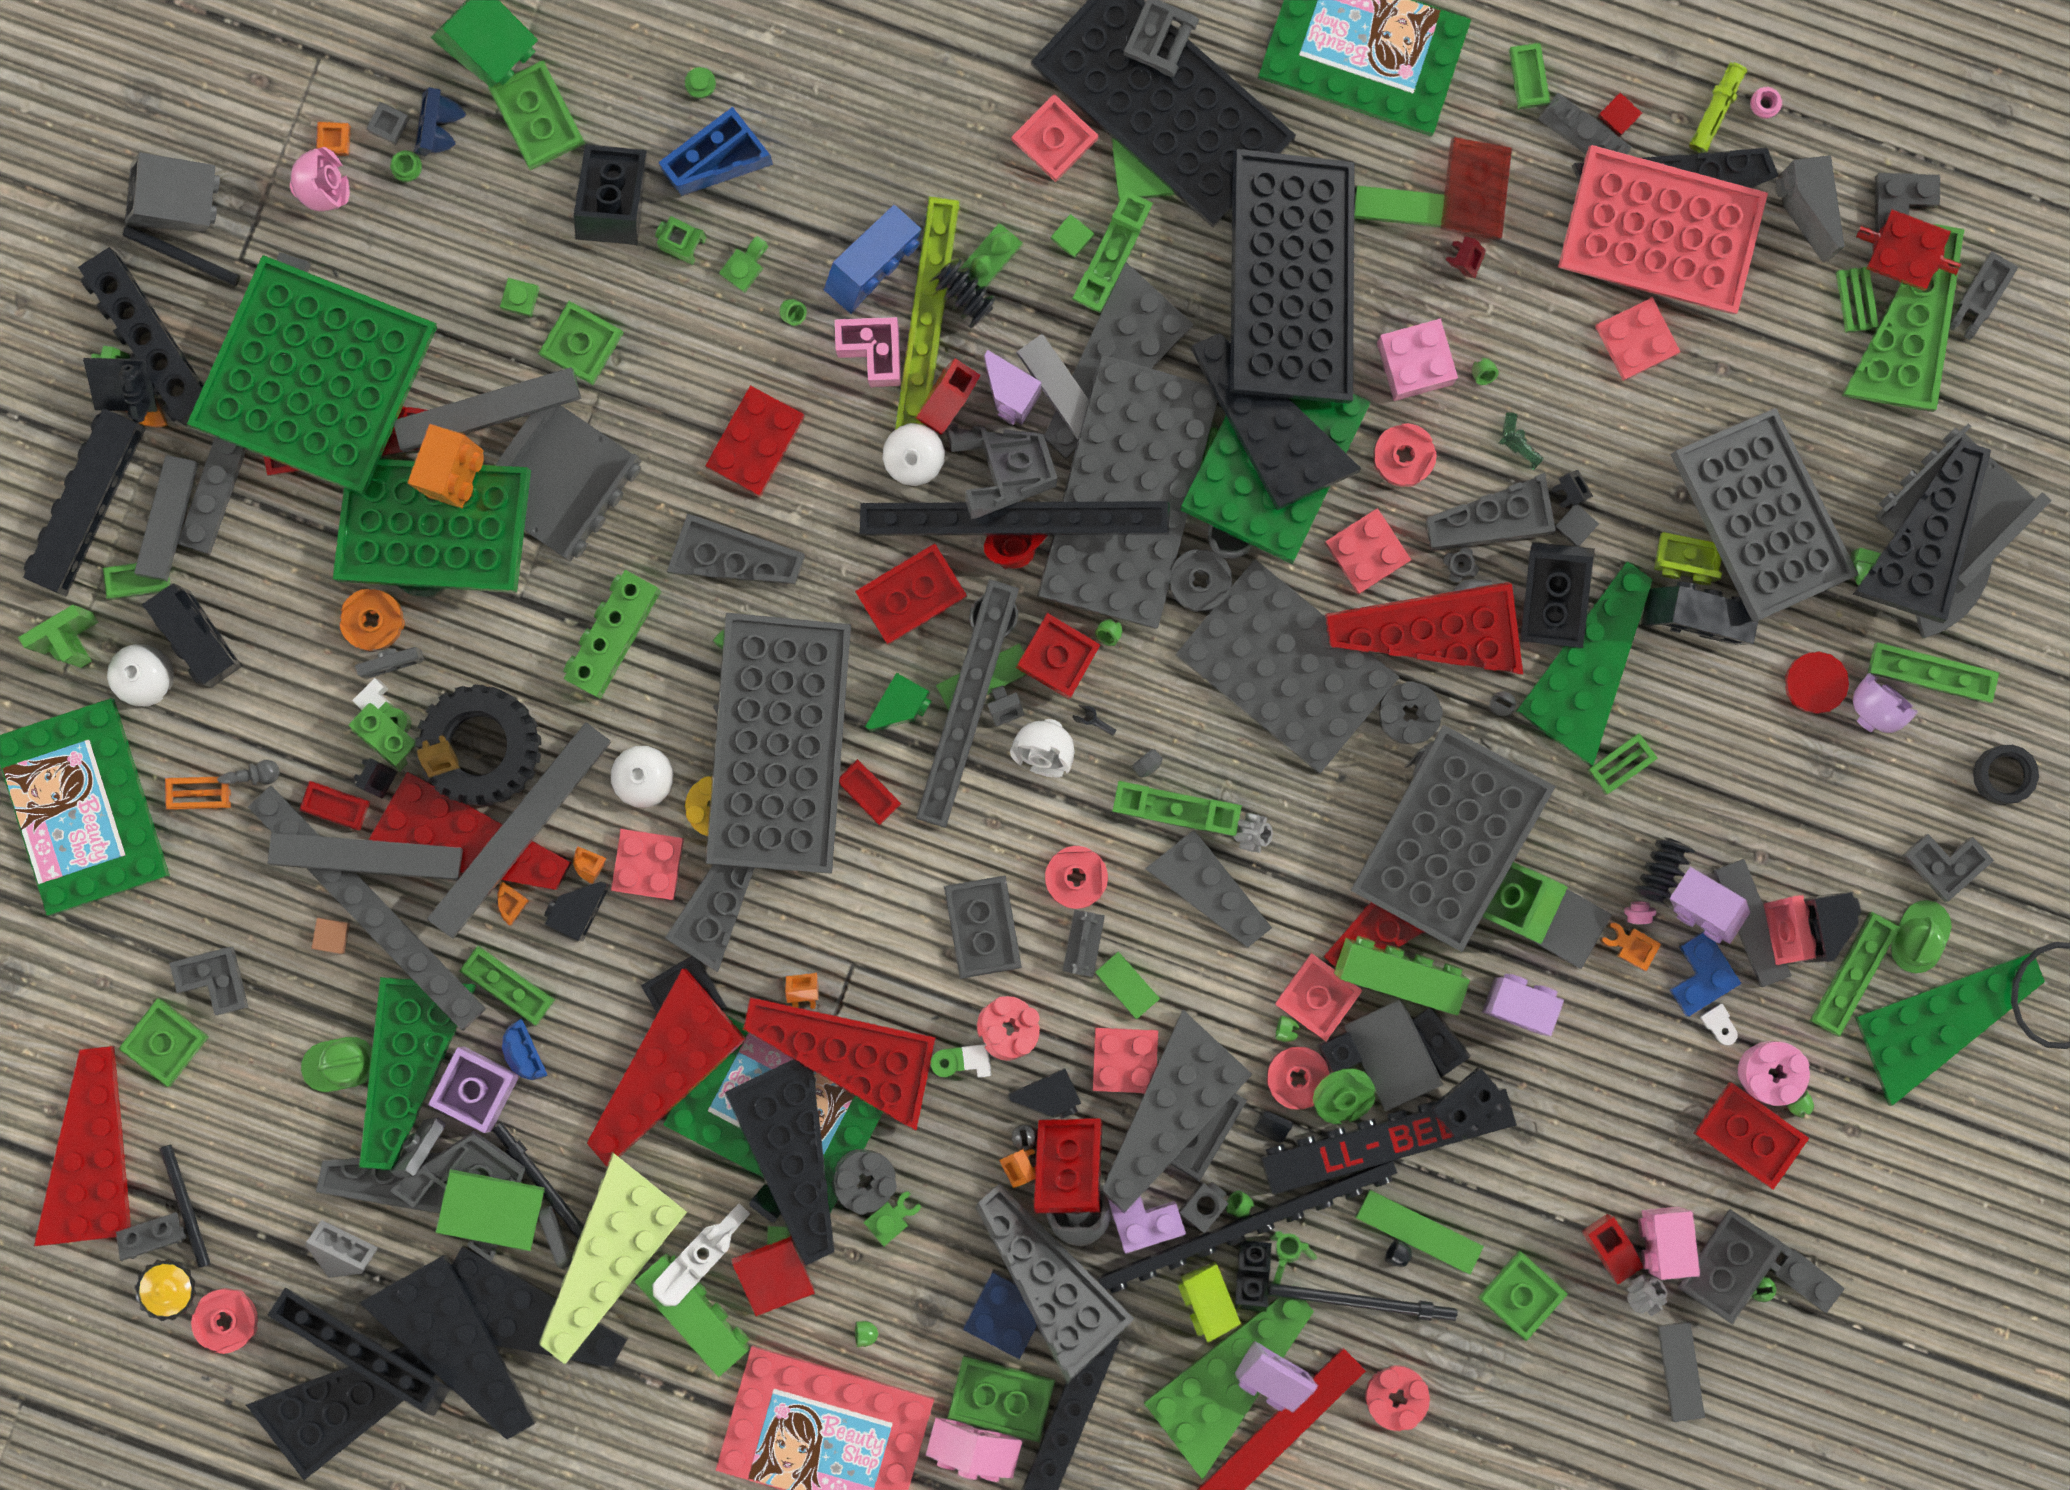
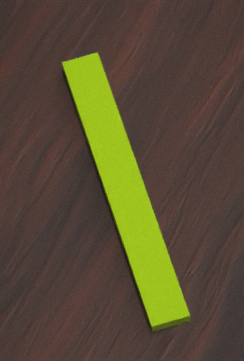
M929 196L895 430L909 423L923 424L915 418L933 388L945 308V300L943 298L947 292L946 288L938 292L935 290L939 282L938 279L929 281L952 260L960 205L959 200Z

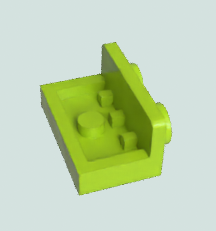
M1666 532L1660 534L1654 570L1661 571L1663 577L1670 579H1680L1681 576L1693 578V583L1700 585H1711V582L1721 579L1722 572H1719L1721 557L1714 542Z

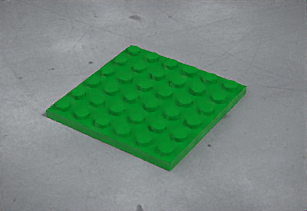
M262 255L187 425L353 492L365 495L392 433L395 421L399 417L438 326L432 321Z

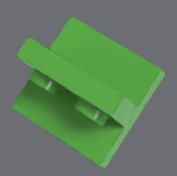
M71 605L18 638L26 649L44 655L51 652L57 661L61 660L64 663L83 668L91 663L92 660L77 635L97 624L98 621L93 612L76 605Z

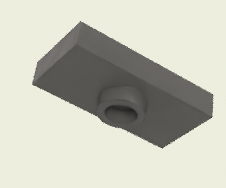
M417 647L399 652L396 649H389L379 652L378 658L357 664L355 667L358 676L369 679L422 663L424 657L422 650Z
M438 1117L423 1120L417 1131L411 1134L403 1144V1149L405 1150L391 1170V1173L398 1178L415 1176L445 1128L446 1123Z

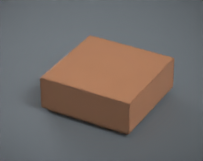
M317 918L311 949L345 954L350 923Z

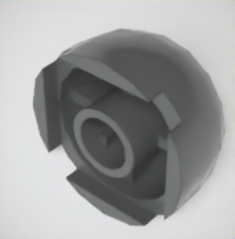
M1100 1190L1099 1212L1047 1213V1219L1055 1235L1062 1241L1076 1246L1089 1245L1097 1241L1108 1228L1110 1222L1109 1200Z

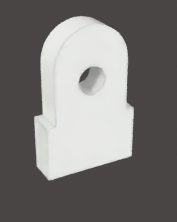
M1720 1003L1701 1015L1700 1019L1706 1028L1712 1031L1720 1044L1731 1045L1737 1040L1738 1034L1728 1018L1730 1017L1723 1004ZM1723 1028H1726L1727 1033L1725 1035L1722 1034Z

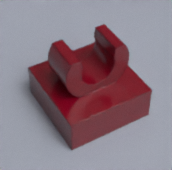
M1465 236L1463 242H1452L1455 250L1459 251L1455 258L1447 256L1445 260L1452 267L1457 268L1465 277L1475 279L1486 250L1476 238Z

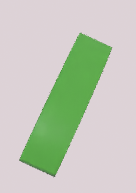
M1127 190L1124 191L1087 272L1085 271L1072 298L1073 301L1101 313L1125 262H1127L1153 202Z
M1118 781L1112 812L1196 830L1235 836L1242 805Z

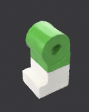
M374 678L352 700L361 710L368 703H372L406 733L411 728L412 722L409 714L395 708L383 696L388 688L378 679Z
M986 1044L937 1051L931 1059L932 1071L940 1077H949L956 1071L977 1069L978 1077L991 1076L990 1056L985 1049Z

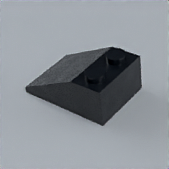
M585 144L574 210L575 240L630 245L638 244L647 150Z
M1532 542L1529 554L1520 641L1583 648L1595 548Z

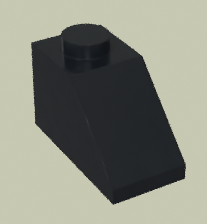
M601 881L560 895L556 901L552 899L544 914L548 918L545 925L575 940L584 941L611 885Z
M1066 1068L1008 1094L1012 1102L1052 1117L1059 1114L1061 1119L1078 1112L1076 1106L1082 1104Z

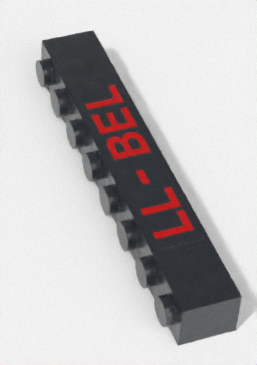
M1498 1088L1506 1097L1501 1102L1503 1108L1490 1119L1484 1116L1476 1124L1479 1128L1466 1139L1462 1136L1455 1139L1450 1135L1430 1111L1429 1107L1436 1102L1431 1101L1418 1105V1111L1406 1115L1404 1109L1387 1114L1388 1120L1376 1123L1375 1118L1356 1123L1358 1129L1346 1132L1345 1127L1329 1130L1326 1132V1138L1316 1141L1313 1135L1296 1140L1297 1146L1285 1149L1284 1144L1267 1148V1154L1260 1156L1270 1193L1272 1195L1516 1126L1506 1088Z

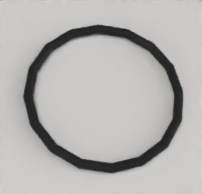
M2053 942L2035 949L2021 963L2012 982L2011 1005L2017 1024L2029 1039L2046 1048L2068 1049L2070 1048V1041L2066 1043L2048 1042L2035 1035L2023 1021L2018 1005L2019 982L2026 967L2041 953L2055 948L2070 949V943Z

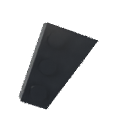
M1677 582L1676 586L1651 588L1649 590L1641 625L1652 627V625H1665L1671 627L1670 631L1681 633V630L1698 634L1701 638L1734 645L1754 644L1758 621L1752 622L1741 597L1732 596L1731 599L1722 597L1723 592L1713 589H1704V592L1695 590L1696 585L1688 582Z
M172 583L142 604L158 629L171 642L170 646L180 659H184L190 667L188 672L198 685L202 683L212 688L242 667L190 590Z

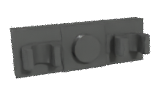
M1559 93L1556 94L1538 119L1584 154H1587L1588 147L1591 145L1623 154H1628L1632 148L1608 130L1607 127Z

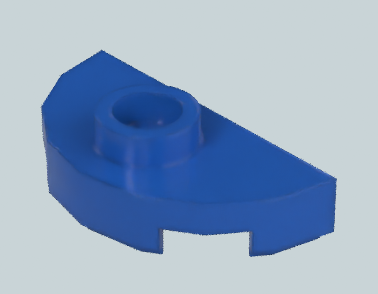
M521 1018L510 1025L503 1036L502 1051L505 1061L511 1070L522 1078L529 1080L542 1079L548 1076Z

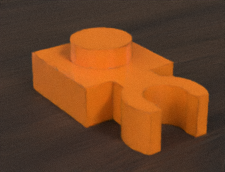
M1609 923L1608 927L1616 931V938L1611 941L1606 937H1601L1600 941L1609 947H1620L1621 949L1617 957L1643 971H1647L1661 943L1634 928L1626 935L1621 925Z

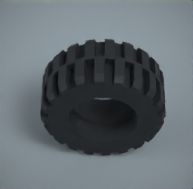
M473 684V687H457L455 692L450 694L446 692L438 697L440 701L436 705L431 704L426 710L429 714L425 721L420 720L418 729H421L420 737H415V747L422 749V743L426 740L430 746L440 743L439 736L442 735L451 746L455 731L464 721L472 717L482 716L495 720L503 728L507 737V750L500 765L490 773L471 775L458 768L428 777L424 770L422 774L427 782L432 783L436 791L449 797V799L472 806H492L496 802L503 803L511 799L510 796L514 793L519 794L525 788V782L528 779L532 780L536 773L533 771L536 762L539 763L541 754L538 753V747L542 745L541 735L537 733L536 728L538 725L535 718L529 714L527 707L515 697L500 689ZM417 755L416 758L418 765L422 766Z

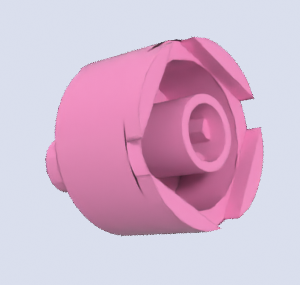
M1765 1041L1750 1047L1744 1052L1738 1065V1077L1745 1092L1758 1102L1776 1106L1787 1105L1796 1102L1805 1092L1810 1078L1809 1062L1796 1047L1788 1043ZM1770 1068L1775 1069L1778 1072L1777 1078H1773V1076L1769 1074Z

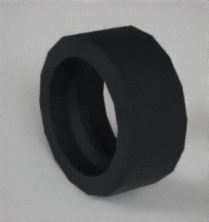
M2013 744L1996 746L1983 752L1976 761L1973 770L1974 784L1978 792L1990 802L1999 805L2018 803L2028 798L2036 789L2039 780L2038 765L2034 757L2022 747ZM2008 756L2014 758L2023 769L2024 779L2022 785L2012 793L1997 791L1989 781V767L1999 757Z

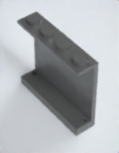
M560 405L531 414L495 466L528 467L531 470L524 530L571 562L574 557L578 558L584 553L588 545L585 541L592 531L597 533L606 520L604 514L609 507L614 508L619 503L624 494L621 490L628 481H634L641 471L639 464L642 460L636 454L630 453Z
M1967 424L1961 431L1955 427L1942 440L1946 446L1940 452L1934 448L1921 461L1925 467L1918 474L1912 470L1900 482L1904 488L1897 495L1891 491L1879 503L1883 509L1875 517L1893 534L1901 526L1956 445L1961 440L1977 445L1965 434L1972 427L1970 424ZM1989 457L1956 584V593H1960L2052 501L2043 492L2034 498L1991 457Z

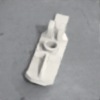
M739 1203L720 1224L705 1227L653 1283V1296L664 1306H676L729 1249L731 1234L743 1223L750 1213ZM697 1250H706L708 1254L707 1259H699L697 1257Z

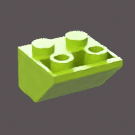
M1216 1262L1180 1275L1183 1283L1177 1286L1186 1307L1189 1305L1193 1306L1195 1313L1189 1316L1198 1337L1204 1335L1207 1342H1210L1241 1324Z

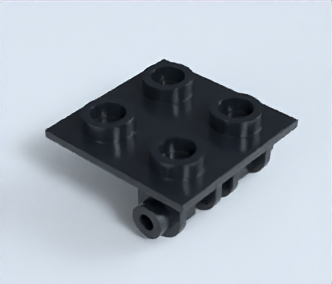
M83 358L95 410L102 411L105 408L109 411H128V417L136 423L144 421L148 412L158 411L147 359Z

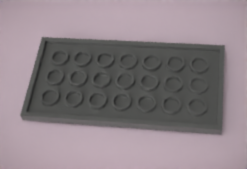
M1106 355L1100 356L1062 502L1168 501L1170 503L1169 535H1053L1037 594L1038 597L1158 629L1173 573L1172 568L1176 562L1188 515L1181 511L1180 508L1200 469L1218 400L1210 385Z
M737 613L725 614L705 864L832 874L851 624Z

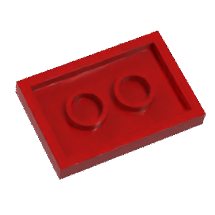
M750 385L705 467L761 497L802 424L805 414Z
M935 543L855 591L887 645H890L967 598V594Z
M1732 1082L1727 1084L1693 1133L1772 1190L1775 1189L1810 1139Z
M1101 1118L1038 1120L1034 1210L1036 1213L1099 1212L1103 1126Z

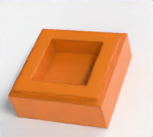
M318 122L316 149L326 147L333 151L336 156H349L350 124Z

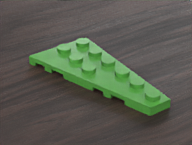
M1933 224L1951 231L1945 245L1944 258L1959 263L1965 229ZM1938 269L1933 274L1926 291L1901 282L1879 327L1876 329L1842 394L1843 397L1930 412L1937 410L1957 275L1955 276Z
M1277 1297L1268 1304L1266 1312L1259 1311L1144 1401L1146 1407L1202 1480L1260 1394L1257 1391L1254 1396L1239 1386L1241 1381L1237 1379L1234 1373L1253 1341L1284 1358L1314 1312L1305 1300Z

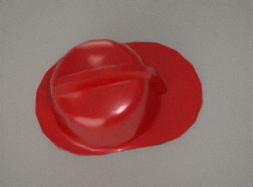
M988 535L984 542V553L989 560L1000 564L1004 569L1022 568L1033 560L1036 548L1043 543L1048 535Z

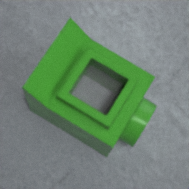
M670 216L668 222L662 221L655 234L660 250L691 265L695 262L693 253L698 243L704 244L706 240L703 230L686 224Z

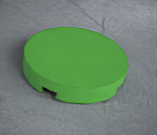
M1342 1069L1331 1073L1321 1080L1314 1091L1313 1103L1318 1115L1325 1122L1331 1124H1342L1341 1121L1345 1120L1353 1122L1365 1115L1373 1106L1375 1101L1374 1092L1376 1090L1371 1078L1365 1072L1357 1069Z

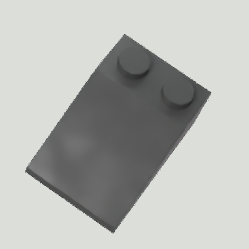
M1831 155L1793 160L1776 180L1777 195L1782 197L1783 207L1820 260L1828 262L1845 247Z

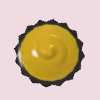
M171 1259L165 1261L156 1260L153 1264L146 1265L144 1272L138 1275V1282L134 1286L137 1292L135 1300L140 1303V1310L147 1312L149 1318H157L161 1322L167 1319L174 1321L178 1316L185 1315L187 1309L193 1305V1298L197 1294L195 1290L196 1281L192 1278L190 1270L185 1268L181 1262H174Z

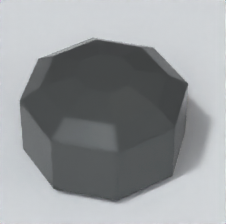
M1151 749L1132 765V769L1140 778L1147 777L1159 768L1163 758L1155 749Z

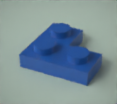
M1704 931L1679 946L1695 974L1671 988L1670 992L1686 1017L1691 1016L1742 984L1716 942L1704 935Z

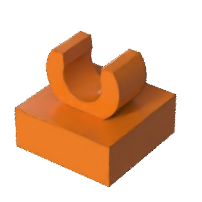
M817 973L786 976L785 994L787 1003H792V1007L799 1008V1002L809 1001L810 1008L815 1009L819 991Z
M1022 1149L999 1160L1013 1188L1035 1179L1036 1166L1032 1167L1028 1160V1157L1035 1153L1034 1149L1026 1151Z

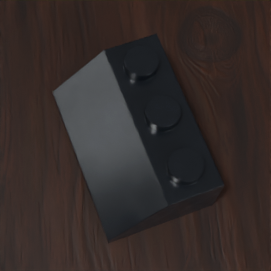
M1853 892L1804 898L1810 913L1808 919L1810 931L1816 941V958L1803 960V963L1835 961L1859 924L1858 916H1861V906L1858 898H1854Z

